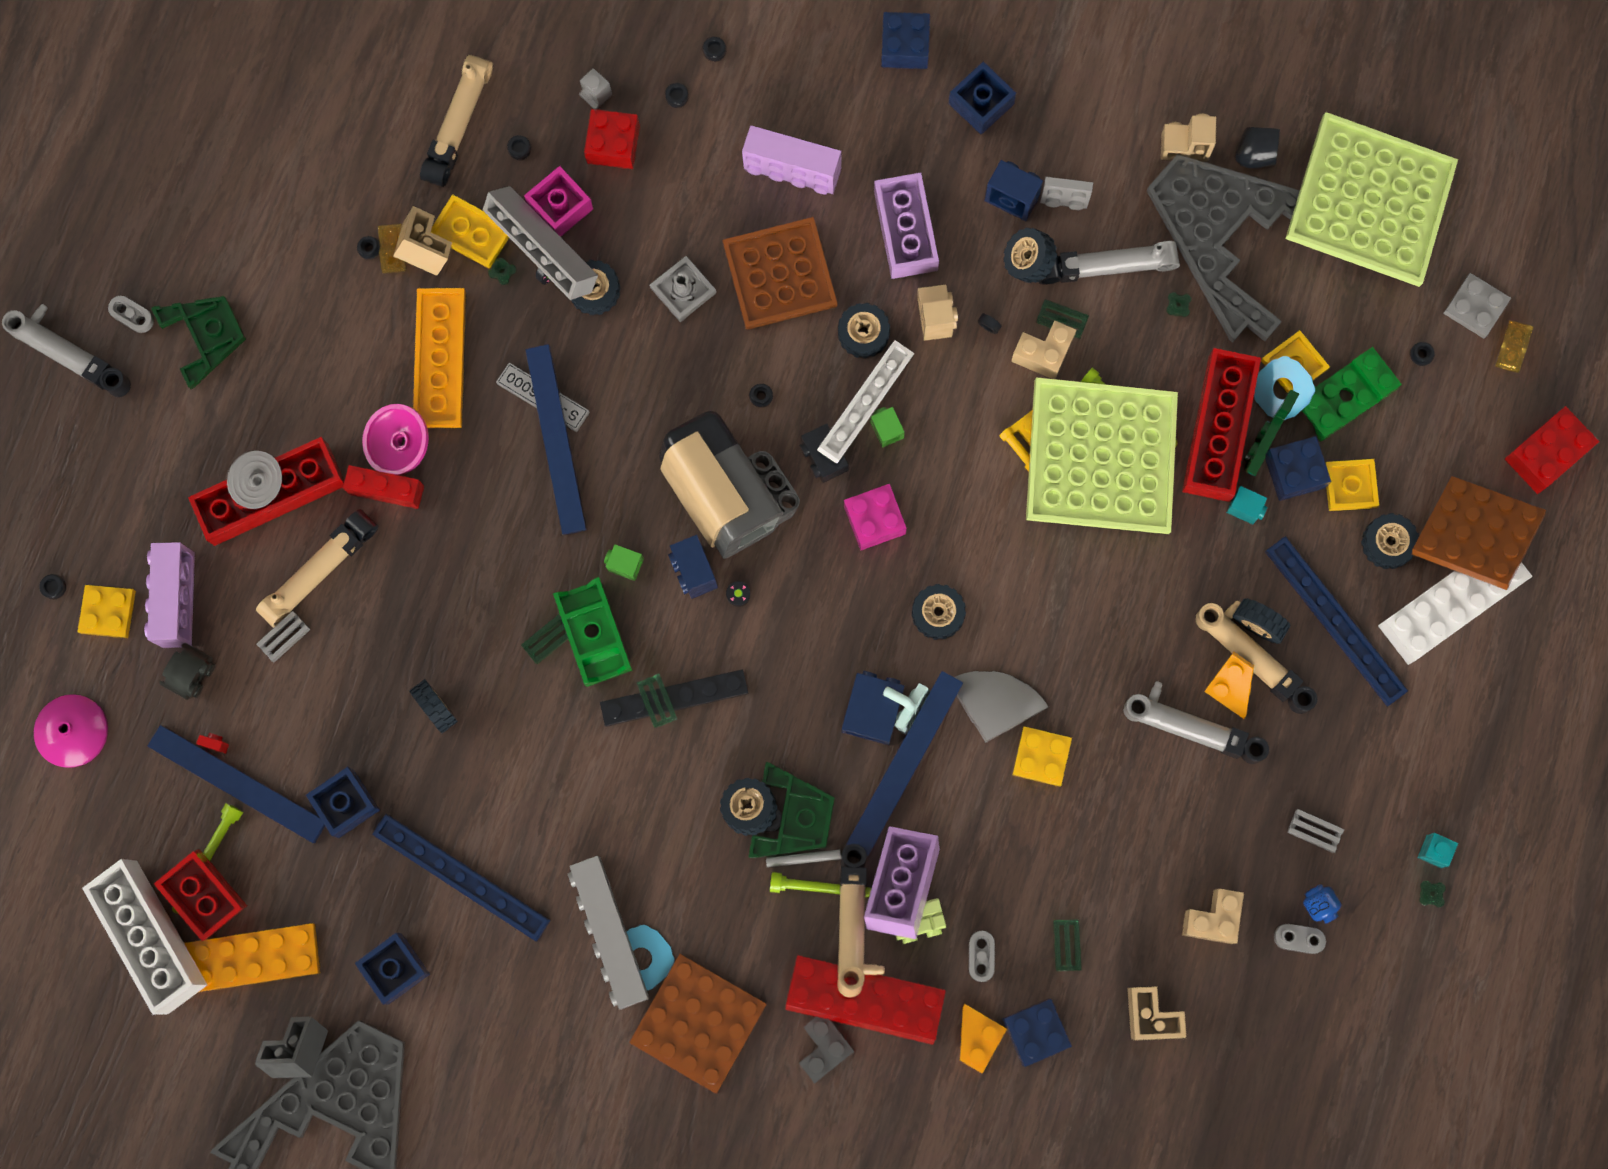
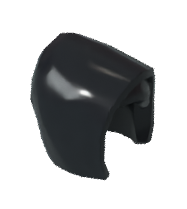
M1247 127L1236 149L1235 160L1237 163L1246 168L1276 165L1280 129Z

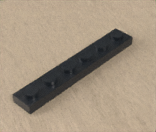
M741 669L602 701L600 706L604 725L608 727L743 696L749 693L744 671Z

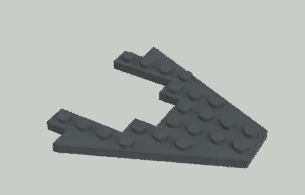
M1177 154L1151 183L1147 193L1229 340L1233 343L1247 327L1262 340L1266 341L1282 321L1226 278L1239 264L1240 259L1224 248L1223 245L1248 216L1267 230L1281 214L1291 220L1300 190Z
M357 1021L320 1054L312 1077H296L291 1079L217 1144L210 1153L230 1162L229 1169H259L279 1128L302 1138L314 1115L356 1136L345 1161L361 1169H396L405 1042L365 1022Z

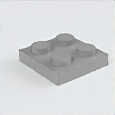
M1045 177L1040 203H1044L1049 207H1058L1060 205L1068 206L1073 210L1087 209L1092 194L1093 182Z
M1470 273L1443 314L1480 337L1485 338L1511 297Z

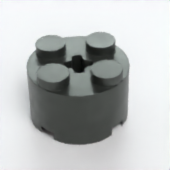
M183 643L181 647L185 649L181 653L176 651L162 673V676L166 677L165 681H160V685L188 700L192 696L197 698L204 687L201 684L205 675L209 677L213 673L216 664L212 662L213 658L187 643Z

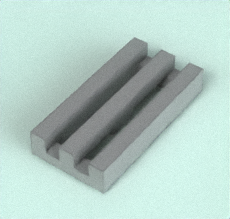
M292 611L256 645L263 650L272 662H275L299 641L310 628ZM293 620H295V622L292 625H290L281 635H279L270 645L266 647V645L273 638H275L284 628H286ZM298 626L302 627L274 654L271 652L276 646H278L283 640H285Z
M1297 809L1287 833L1335 853L1336 846L1344 829ZM1299 817L1335 832V835H1331L1298 819ZM1297 825L1329 839L1332 843L1331 845L1300 832L1295 829V826Z

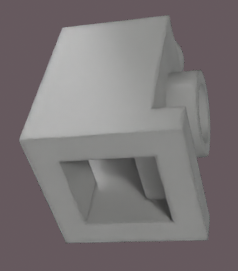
M595 69L590 70L580 80L582 91L579 94L595 110L612 96L610 83Z

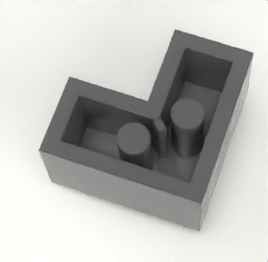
M291 1017L283 1040L262 1042L255 1065L271 1078L312 1077L328 1030L312 1017Z

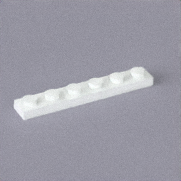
M894 340L817 449L819 452L835 463L839 462L914 355L912 351Z

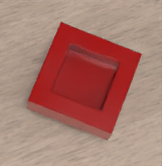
M209 733L208 737L199 735L196 743L202 747L225 754L229 747V744L222 742V736Z

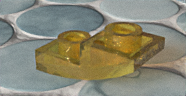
M402 224L378 226L382 273L406 271V262L393 256Z
M1509 320L1495 367L1517 373L1520 372L1533 326Z

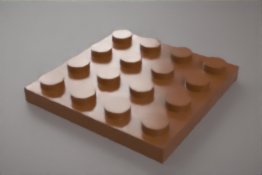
M814 217L723 240L746 330L838 307Z
M1451 476L1413 547L1412 555L1508 590L1545 516L1546 510Z
M679 954L629 1043L717 1094L767 1004Z

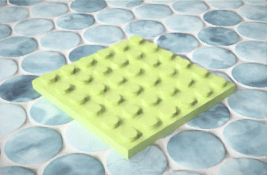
M1325 112L1285 239L1420 287L1424 282L1458 159Z
M1036 377L1034 380L1026 520L1162 534L1171 533L1178 392Z

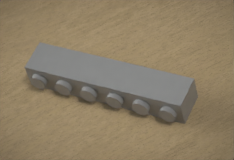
M510 186L488 192L483 211L570 300L592 293L598 275Z
M595 856L571 865V872L568 873V877L572 887L576 886L580 896H577L576 900L580 911L585 910L588 919L584 920L588 934L593 933L596 941L592 946L596 957H601L604 964L601 972L604 981H609L613 991H610L609 995L613 1006L618 1005L620 1010L650 999L601 857Z

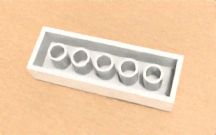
M1521 562L1508 590L1463 573L1453 571L1386 619L1378 627L1409 665L1526 582L1532 575Z
M120 859L82 888L152 1014H169L207 986L206 981L137 861Z

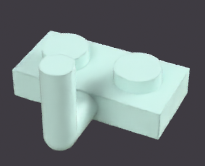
M920 683L916 689L911 691L909 697L890 687H886L883 693L884 696L905 707L898 713L894 725L905 735H907L930 693V690Z

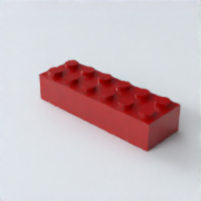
M1213 348L1208 357L1182 492L1230 502L1235 496L1260 367V357Z
M319 437L275 457L281 469L282 483L277 496L264 507L249 509L237 504L228 491L227 480L188 497L206 540L216 546L343 488L345 480L329 444L322 437Z
M797 955L785 1010L934 1044L946 990L877 974L864 975L861 992L855 997H846L838 990L837 964ZM853 977L844 979L848 985L857 984L856 979Z

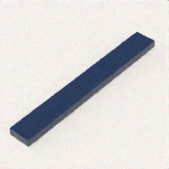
M550 345L525 349L562 534L567 535L586 531L587 527Z
M1283 537L1268 548L1265 553L1385 705H1391L1407 693V688L1287 537Z
M941 671L850 836L847 845L858 844L865 849L866 855L869 856L961 689L962 681Z
M159 726L147 747L314 844L325 827L320 817L164 726Z
M388 814L384 815L372 833L379 840L536 942L551 921Z

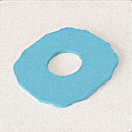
M1288 356L1272 360L1258 373L1254 393L1255 401L1268 416L1273 417L1284 399H1279L1275 396L1273 392L1274 383L1280 378L1289 379L1293 384V391L1299 393V396L1284 421L1295 417L1310 403L1315 393L1312 376L1299 361Z
M640 925L629 929L627 935L633 951L637 948H646L652 955L651 965L645 970H640L646 989L650 990L667 977L674 965L675 959L671 947L658 931L651 929L647 925Z

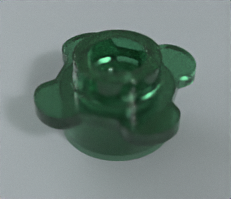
M498 258L493 263L492 269L488 271V275L490 278L499 280L501 285H506L509 283L510 276L516 273V267L513 264L509 265L503 258Z
M1175 292L1168 295L1169 304L1166 308L1167 313L1174 316H1188L1190 313L1188 307L1192 300L1191 296L1188 294L1177 295Z
M1429 881L1421 883L1420 903L1424 906L1433 904L1436 907H1442L1445 904L1443 899V892L1446 890L1443 883L1431 884Z

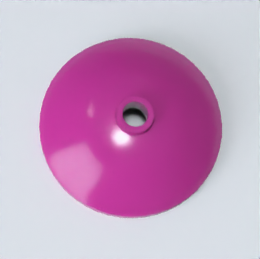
M390 404L380 408L371 416L363 433L362 444L367 461L375 470L399 476L409 473L419 465L427 451L429 440L427 425L423 417L409 406Z
M64 695L52 700L41 710L34 726V741L39 753L48 762L66 768L79 767L93 760L103 749L108 736V723L103 710L96 702L81 695ZM64 725H67L68 730L67 732L63 733L62 727Z

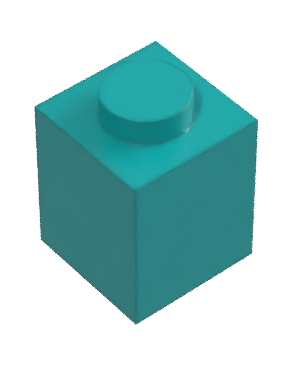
M1240 486L1226 513L1253 525L1258 519H1263L1268 508L1264 505L1267 498Z
M1436 833L1426 835L1417 858L1439 868L1448 867L1458 843Z

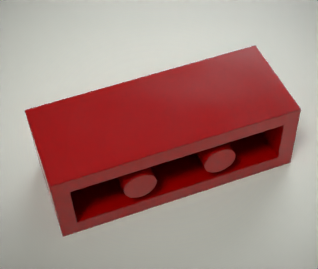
M349 465L343 489L349 495L419 509L424 485L419 479Z

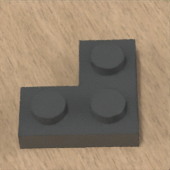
M815 1017L804 1026V1029L817 1044L818 1048L799 1063L814 1083L854 1052L831 1020Z

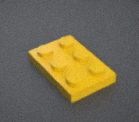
M453 194L433 224L430 232L452 242V249L489 269L509 239L484 211Z

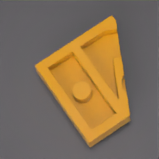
M1233 652L1208 685L1205 692L1244 719L1248 713L1254 665Z
M966 1004L962 1007L960 1061L983 1073L1007 1029Z

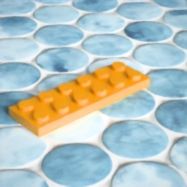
M464 288L417 289L413 409L423 417L427 428H462L466 291Z
M314 923L207 939L203 942L184 943L207 983V986L199 992L320 974Z

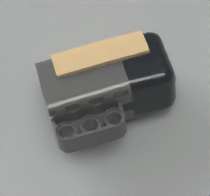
M704 412L670 430L663 439L659 452V459L662 464L661 472L710 547H716L723 559L765 538L779 524L794 516L800 499L773 457L766 451H759L746 457L741 446L717 412ZM756 463H763L766 468H759ZM769 482L776 483L779 488L771 487ZM782 502L790 503L792 508L784 507Z

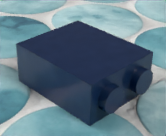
M863 671L862 674L857 673L841 733L889 745L900 704L884 696L883 693L886 687H890L903 694L904 685H900V680L887 677L886 680L876 678L877 674Z

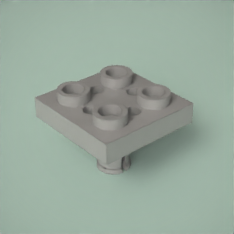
M687 256L650 284L653 292L680 322L716 294V289Z

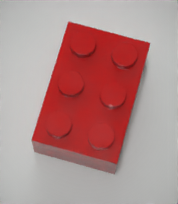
M1565 406L1504 460L1539 494L1600 441Z
M200 849L190 853L154 883L202 942L211 937L247 907L246 903Z

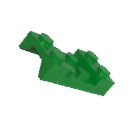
M1371 347L1355 358L1350 364L1316 386L1310 403L1302 412L1315 427L1317 438L1322 442L1395 392L1402 384L1377 351ZM1346 390L1350 392L1352 396L1351 401H1343L1339 395L1340 391Z
M599 577L593 579L587 585L573 590L553 593L586 687L633 671ZM590 625H596L599 628L598 635L593 638L586 636L585 633L586 628Z

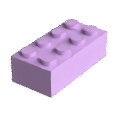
M750 126L742 150L744 169L750 174L767 175L774 181H788L796 187H809L820 194L834 193L841 171L840 150Z
M921 173L874 181V194L891 279L938 271L939 258Z
M180 542L151 543V550L147 553L150 574L146 578L149 598L145 602L148 622L145 623L144 632L147 640L162 648L181 647L183 643L192 646L195 552Z
M889 826L864 915L868 930L916 939L940 850L938 836Z

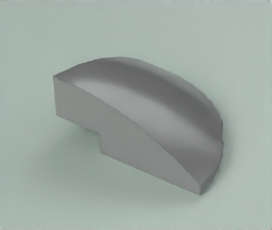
M973 671L954 677L963 682L957 698L972 723L975 724L985 743L1048 708L1043 698L1033 688L1005 673Z

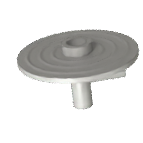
M256 450L240 455L231 465L227 476L228 491L232 499L240 506L249 509H257L268 505L277 496L282 483L281 469L275 458L266 452Z

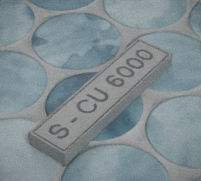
M509 363L497 380V385L537 408L531 375ZM560 393L566 426L577 432L590 412Z

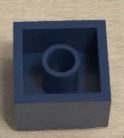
M884 12L881 67L928 68L930 14Z
M982 62L950 91L948 104L981 135L1014 105L1016 92L986 63Z
M1000 160L988 182L985 201L1027 221L1039 199L1043 180L1033 172L1027 173L1019 169L1013 162Z
M1316 436L1272 448L1265 455L1279 501L1325 489L1331 483Z
M697 535L670 545L672 553L668 554L675 573L678 571L681 573L677 578L684 595L689 593L691 599L718 589L716 579Z
M346 767L306 794V797L330 834L336 838L342 837L380 811L355 770Z
M402 933L393 934L355 963L383 1005L391 1004L430 975Z
M1046 999L1002 1018L1021 1064L1024 1067L1072 1047L1051 999Z

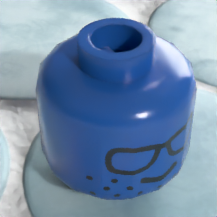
M1320 884L1305 893L1306 898L1303 901V905L1314 921L1324 920L1326 924L1338 917L1336 912L1340 910L1341 902L1331 887H1323Z

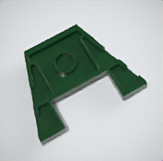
M225 296L195 300L193 303H175L172 306H154L151 308L162 329L182 319L186 322L202 358L180 368L190 389L195 388L246 340Z
M1290 390L1271 421L1266 420L1263 427L1259 430L1255 438L1256 441L1244 458L1247 461L1244 470L1249 474L1256 476L1272 441L1284 419L1290 413L1299 393Z
M766 762L762 782L767 786L787 789L778 839L752 835L748 857L753 859L826 848L835 798L775 765Z

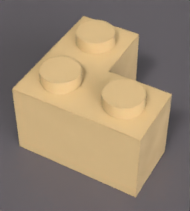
M1197 114L1192 116L1189 125H1182L1179 122L1165 124L1161 133V160H1173L1178 154L1198 161L1208 162L1216 144V117L1209 116L1208 114Z
M413 206L402 224L393 256L437 276L448 260L452 242L430 233L435 216Z
M946 285L918 288L917 298L924 341L952 337L953 329L957 328L956 321H958L957 308L952 307V292H947Z
M1054 321L1046 341L1023 332L1011 362L1048 378L1056 379L1074 339L1076 329Z
M1224 889L1213 890L1210 913L1191 909L1185 911L1182 936L1236 944L1238 941L1244 893Z
M1157 987L1128 988L1132 1040L1186 1038L1185 1012H1159Z

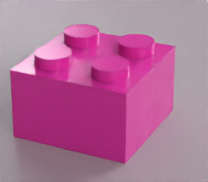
M560 166L524 195L526 203L560 237L593 210L591 199Z
M890 484L844 500V508L860 551L906 534L907 528Z

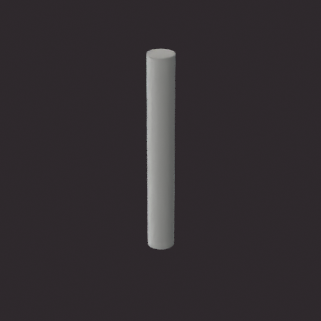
M839 849L766 857L767 867L840 860L841 854Z

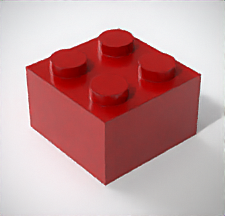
M591 109L584 151L587 164L633 169L640 129L638 115Z

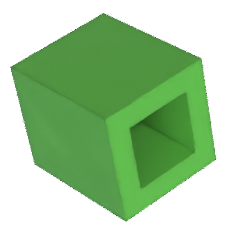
M883 407L873 412L870 423L882 448L904 439L905 432L893 407L889 409Z
M614 545L613 550H608L604 563L607 564L606 568L609 572L635 581L644 558L640 553Z

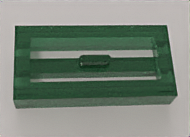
M1045 299L1036 323L1051 328L1054 321L1043 316L1079 329L1076 330L1074 337L1080 339L1089 315ZM1046 308H1049V309L1058 311V312H1060V313L1066 314V315H1068V316L1074 317V318H1076V319L1082 320V322L1079 323V322L1073 321V320H1071V319H1068V318H1066V317H1064V316L1057 315V314H1054V313H1052V312L1046 311Z
M558 614L521 644L536 664L540 663L568 640L567 633H565L537 657L534 654L565 629L561 616ZM558 623L561 624L549 635H547L543 640L536 644L533 648H529L533 643L540 639L554 626H556Z
M659 673L651 678H646V680L636 682L655 729L678 720ZM656 681L671 717L666 718L653 683ZM648 685L650 689V692L652 694V697L662 719L659 722H657V719L655 717V714L645 692L644 686Z
M1053 920L1056 971H1081L1079 920ZM1059 925H1064L1066 966H1061ZM1069 925H1073L1075 966H1071Z

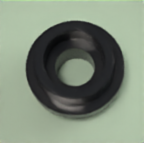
M366 236L358 242L357 251L362 258L370 260L379 255L381 245L375 237ZM368 246H373L371 251H366Z
M1426 342L1416 343L1410 350L1411 360L1419 366L1430 364L1435 356L1433 347ZM1418 352H1423L1425 358L1419 357Z
M757 384L751 388L749 398L754 406L762 408L772 402L773 392L768 385ZM764 393L766 397L760 400L757 398V395Z

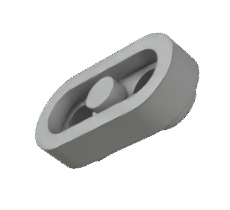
M125 296L114 297L108 305L109 313L116 320L138 333L149 331L154 324V318L148 310ZM126 307V311L120 313L121 308ZM145 319V323L139 325V321Z
M1283 924L1274 932L1275 943L1278 947L1285 950L1316 954L1321 952L1326 945L1325 935L1316 928ZM1286 932L1292 934L1291 941L1285 940L1284 935ZM1312 936L1317 938L1315 946L1311 945L1309 941Z
M978 931L969 940V974L974 980L985 982L994 974L995 942L990 933ZM979 939L986 941L985 948L980 949L977 946ZM979 964H983L986 967L984 974L977 972Z

